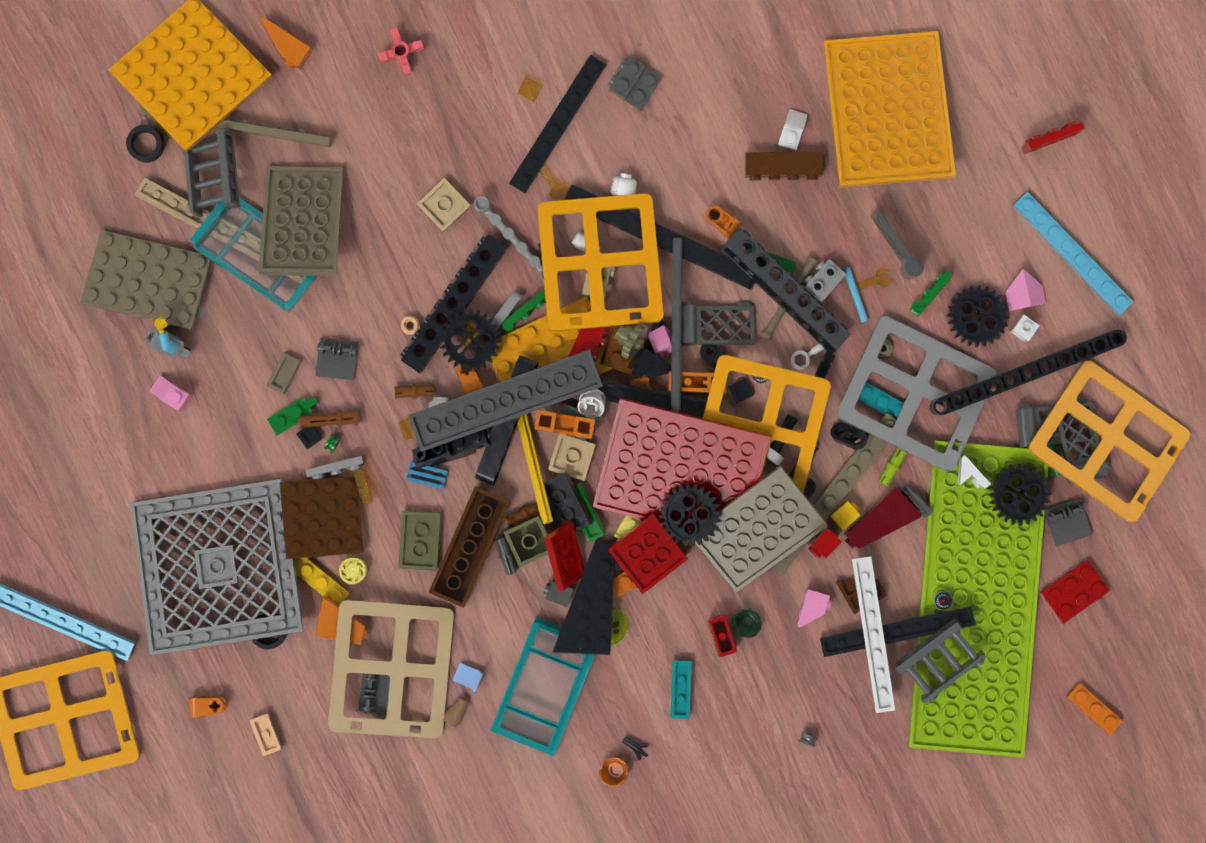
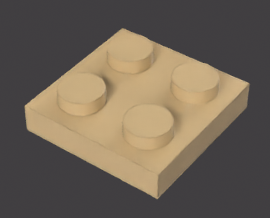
M445 178L417 203L421 210L442 232L471 207Z
M559 434L548 470L560 474L568 472L570 477L585 481L596 444Z

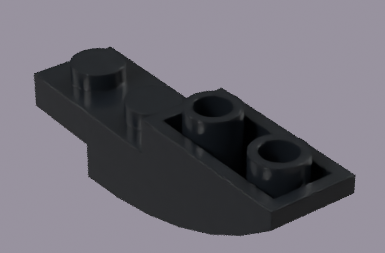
M483 429L422 452L420 447L412 449L416 468H422L476 453L477 449L488 446L490 443L487 431Z

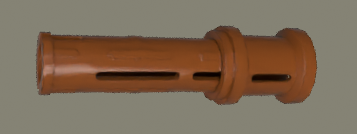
M357 409L345 412L338 410L332 414L299 416L300 428L326 425L342 427V425L348 424L358 426Z

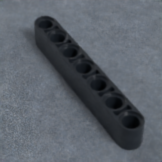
M520 355L511 378L537 369L539 362ZM520 416L493 426L489 436L490 445L485 447L475 479L494 486Z

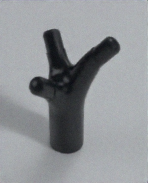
M627 736L624 738L622 743L635 752L638 760H641L640 754L648 757V754L642 749L648 746L647 743L639 744Z

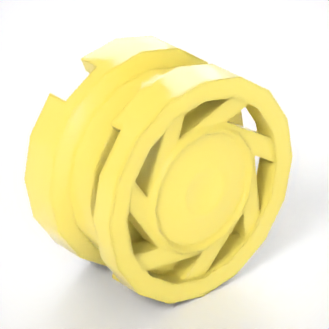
M348 558L340 565V577L348 584L360 583L367 575V566L360 558Z

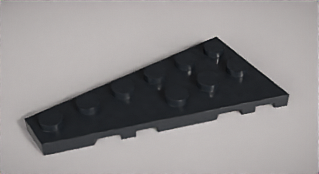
M595 540L552 653L611 654L615 558L607 548L615 543V540Z

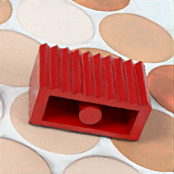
M722 614L709 618L707 622L716 645L717 655L723 657L736 653L737 649L726 615Z

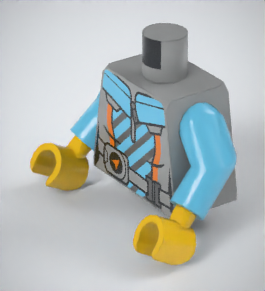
M160 317L152 321L153 325L144 340L147 346L173 359H176L177 355L187 359L191 349L183 345L184 342L181 338L164 330L168 326L166 320Z

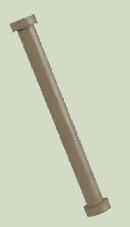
M809 256L806 259L807 263L796 279L797 283L803 284L813 266H816L818 263ZM781 307L778 308L765 331L761 332V336L771 340V334L784 315L785 310Z

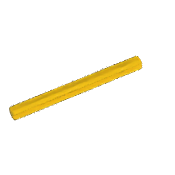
M525 414L520 416L518 427L542 524H548L553 522L528 416Z

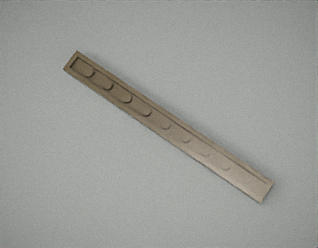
M140 106V115L144 117L153 118L142 106ZM226 117L215 127L216 129L329 148L332 141L325 133L316 132V135L308 134L309 131L297 129V132L289 131L290 128L278 126V129L271 128V125L266 123H259L258 126L252 125V122L248 120L234 122L233 118Z
M886 413L879 423L892 428L896 420ZM869 434L865 447L854 452L814 502L813 506L825 521L887 445V442ZM810 540L775 564L773 568L783 575Z

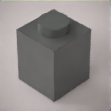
M552 580L551 584L547 583L543 594L547 595L546 600L567 607L574 588L568 587L564 591H558L556 582Z

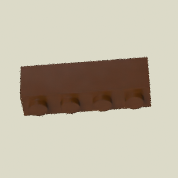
M823 152L745 153V178H749V181H760L761 178H768L769 181H778L780 177H788L790 181L799 180V177H807V180H818V177L823 175Z

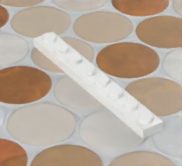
M872 557L852 559L876 713L894 711L895 704Z

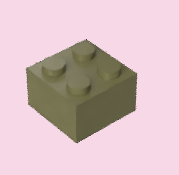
M540 516L504 532L519 567L548 554L544 539L548 534L541 522Z

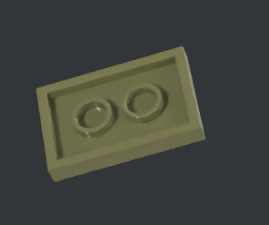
M402 511L398 569L437 571L441 513Z

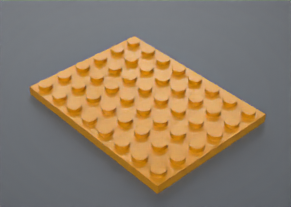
M938 31L825 40L823 46L839 188L955 178L956 172Z

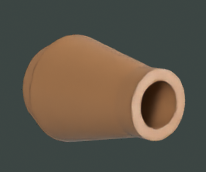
M458 698L444 714L443 721L456 728L458 724H461L468 703Z

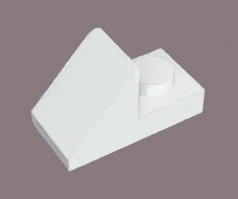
M789 109L778 146L793 151L797 150L807 114Z
M965 455L959 458L958 485H961L970 476L972 477L970 481L976 488L986 489L991 484Z

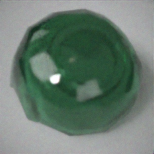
M751 608L742 609L734 616L733 628L739 636L748 639L755 637L761 631L762 621L760 615Z

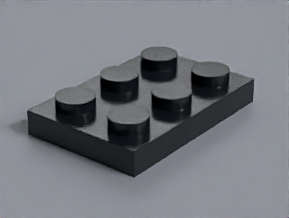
M568 472L544 483L553 518L551 523L555 530L566 521L573 522L575 532L593 523Z

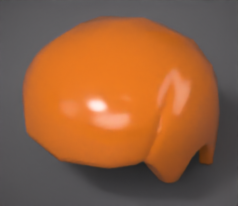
M610 757L601 764L599 777L603 784L609 787H617L628 778L629 767L625 760L619 757Z

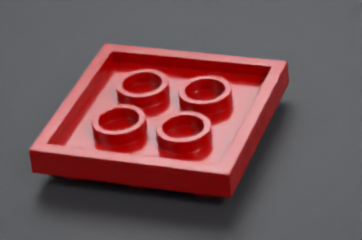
M653 513L607 548L642 595L688 560L675 541L669 538L668 532H664L665 528Z

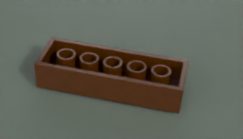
M474 487L428 593L462 608L466 606L511 501L480 487Z

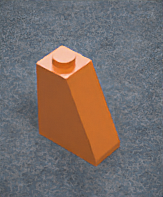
M323 595L315 636L336 640L339 604L326 595ZM353 615L350 643L361 645L362 639L366 640L368 629L365 628L364 621Z

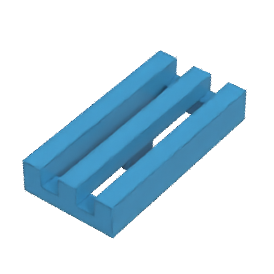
M410 462L406 477L407 481L444 489L447 470L431 466L422 467V469L442 473L443 476L439 477L413 470V467H416L414 462ZM415 474L439 480L441 484L411 478V475Z

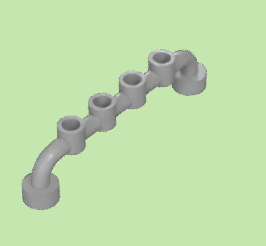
M477 197L474 201L475 209L478 212H483L490 219L491 225L497 227L503 233V237L516 247V251L519 254H523L529 261L530 266L538 270L541 280L544 281L543 265L539 257L534 256L528 250L526 243L521 242L515 236L514 231L502 222L501 217L489 208L490 204L486 197Z

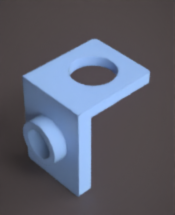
M459 663L453 681L476 692L484 672Z

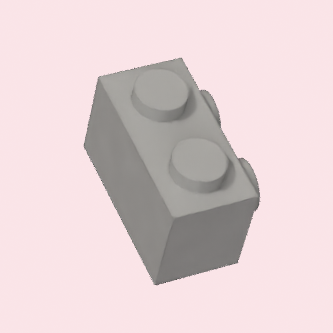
M830 259L827 262L823 260L816 267L818 272L814 276L810 274L803 282L806 291L811 296L817 298L820 303L846 275Z

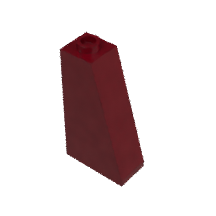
M893 487L844 534L847 538L845 542L852 549L854 547L861 549L919 519L922 514L896 487Z

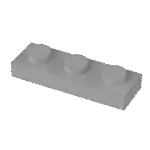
M363 456L306 469L305 471L307 477H312L314 480L324 478L323 474L331 472V475L343 473L342 469L350 468V471L360 469L361 465L365 464Z

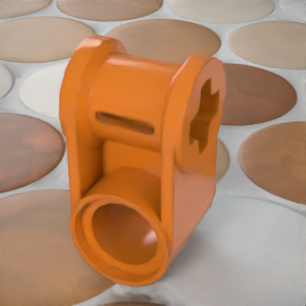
M711 206L705 212L706 221L728 239L735 229L742 225L736 218L718 206ZM711 210H716L719 213L717 220L710 218L709 212Z
M458 365L457 373L465 394L484 388L475 367H472L469 375L461 373V365Z
M222 696L188 698L190 718L217 715L224 712L227 708V701ZM213 704H220V708L217 709V707H214Z

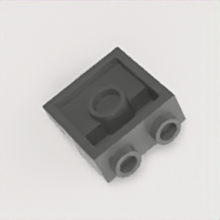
M629 56L627 60L623 59L618 69L621 71L617 76L613 75L608 83L610 85L609 92L642 111L662 78Z

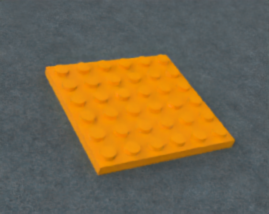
M187 0L108 69L111 75L186 153L272 78L271 73L200 0Z

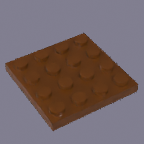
M357 476L279 483L286 560L364 552Z

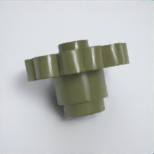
M640 323L634 329L628 326H620L614 338L623 346L622 357L630 360L637 354L645 342L649 329L648 326Z

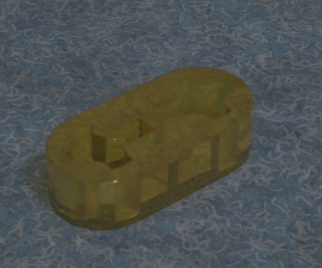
M364 469L354 470V477L363 505L373 503V497Z

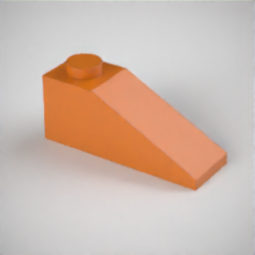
M262 16L260 20L279 53L286 60L284 64L293 70L295 67L300 70L312 53V49Z
M669 372L668 391H671V372ZM681 372V392L709 393L714 373ZM727 380L723 394H727Z

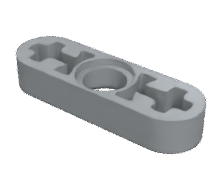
M516 290L493 318L491 325L498 324L495 331L499 330L503 322L523 298Z

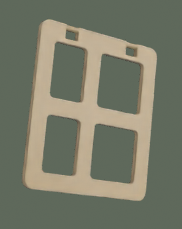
M354 600L342 601L338 609L328 716L329 729L333 732L439 738L443 733L453 611L446 607ZM353 615L393 617L395 619L392 659L390 661L349 658ZM411 619L438 621L434 664L406 662L409 621ZM348 673L378 674L390 677L387 714L384 719L345 717L343 715L346 676ZM405 677L433 679L429 721L401 720ZM351 721L362 722L361 728H350ZM410 725L421 726L420 732H410Z

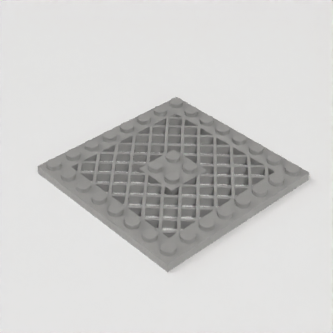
M282 479L130 503L150 656L304 632L294 559L286 560L279 484L283 482ZM260 502H265L266 508ZM252 504L248 511L241 507L242 505ZM256 506L264 510L258 519L251 514ZM233 507L229 514L222 510L223 508ZM237 509L245 513L240 522L232 517ZM214 510L210 517L203 513L204 511ZM218 512L226 516L221 525L213 520ZM195 513L191 520L184 516L185 514ZM199 515L207 519L202 528L194 523ZM266 515L268 526L261 522ZM176 516L172 523L165 519L166 517ZM248 516L256 521L250 530L243 525ZM180 518L188 522L183 531L175 526ZM229 520L237 524L231 533L224 528ZM161 521L169 525L164 534L156 529ZM210 523L218 527L212 536L205 531ZM259 524L267 529L261 538L253 533ZM191 526L199 530L193 539L186 534ZM240 527L248 532L242 541L234 536ZM172 529L180 533L174 542L167 537ZM221 530L229 535L223 544L215 539ZM155 532L161 536L157 543L155 539ZM202 533L210 538L204 547L197 542ZM268 534H270L271 545L264 541ZM251 535L259 540L253 549L245 544ZM183 537L191 541L185 550L178 545ZM232 538L240 543L235 551L234 545H228ZM164 540L172 544L166 553L159 548ZM213 541L219 546H221L216 548H209ZM262 543L269 548L264 557L256 552ZM194 544L202 549L194 551L195 557L188 553ZM243 546L250 551L245 560L237 555ZM175 547L182 552L177 561L169 556ZM157 551L163 555L160 562H158ZM271 553L274 565L267 560ZM186 555L193 560L188 569L180 564ZM253 555L261 559L256 568L248 563ZM167 558L174 563L169 572L161 567ZM235 558L242 562L238 569ZM264 562L272 567L266 576L258 571ZM195 565L198 577L191 572ZM245 565L253 570L247 579L239 574ZM177 567L185 571L180 580L172 575ZM160 570L166 574L162 581L160 577ZM274 571L276 583L269 579ZM256 573L264 578L258 587L250 582ZM188 575L196 579L190 588L183 583ZM238 577L245 581L239 590L232 586V584L239 583ZM169 578L177 582L171 591L164 586ZM267 581L275 586L269 595L261 590ZM198 584L199 589H206L201 596L193 591ZM248 584L255 589L250 598L242 593ZM180 585L187 590L182 599L174 594ZM225 586L220 593L213 589V587ZM229 587L236 592L231 601L223 596ZM162 589L168 593L165 600L163 599ZM210 590L217 595L212 604L204 599ZM276 591L278 592L279 603L272 598ZM258 593L266 597L261 606L253 601ZM190 594L198 598L193 607L185 602ZM239 596L247 600L242 609L234 604ZM171 597L179 601L174 610L166 605ZM220 599L228 603L223 612L215 607ZM269 601L277 605L272 614L264 609ZM201 602L209 606L204 615L196 610ZM250 604L258 608L253 617L245 612ZM182 605L190 609L185 618L177 613ZM231 607L239 611L234 620L226 615ZM165 609L171 612L167 620L165 615ZM212 610L220 614L215 623L207 618ZM280 610L281 615L275 616ZM261 612L269 616L266 618L256 619ZM193 613L201 617L196 626L188 621ZM242 615L250 619L247 621L237 622ZM174 616L182 620L177 629L169 624ZM223 618L230 622L228 624L218 625ZM204 621L211 625L210 627L199 628ZM185 624L192 628L191 630L180 631ZM167 627H168L170 630H172L173 632H172V633H168Z

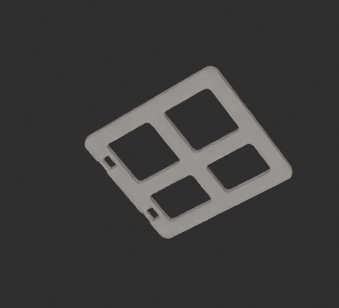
M884 316L879 319L837 410V416L842 421L944 471H951L958 463L985 399L953 411L960 418L944 453H940L908 437L906 431L922 398L932 401L948 394L931 386L929 383L939 359H943L976 375V383L995 376L996 371L992 367L888 316ZM888 334L897 336L925 350L926 355L915 377L878 359V354ZM870 373H875L908 390V395L892 428L854 409ZM991 381L989 384L990 389L993 385V381ZM973 388L971 392L974 398H977V396H975L977 392L976 388ZM954 397V403L960 405L961 400ZM941 402L937 403L938 405L944 407ZM955 439L961 442L957 451L951 449Z

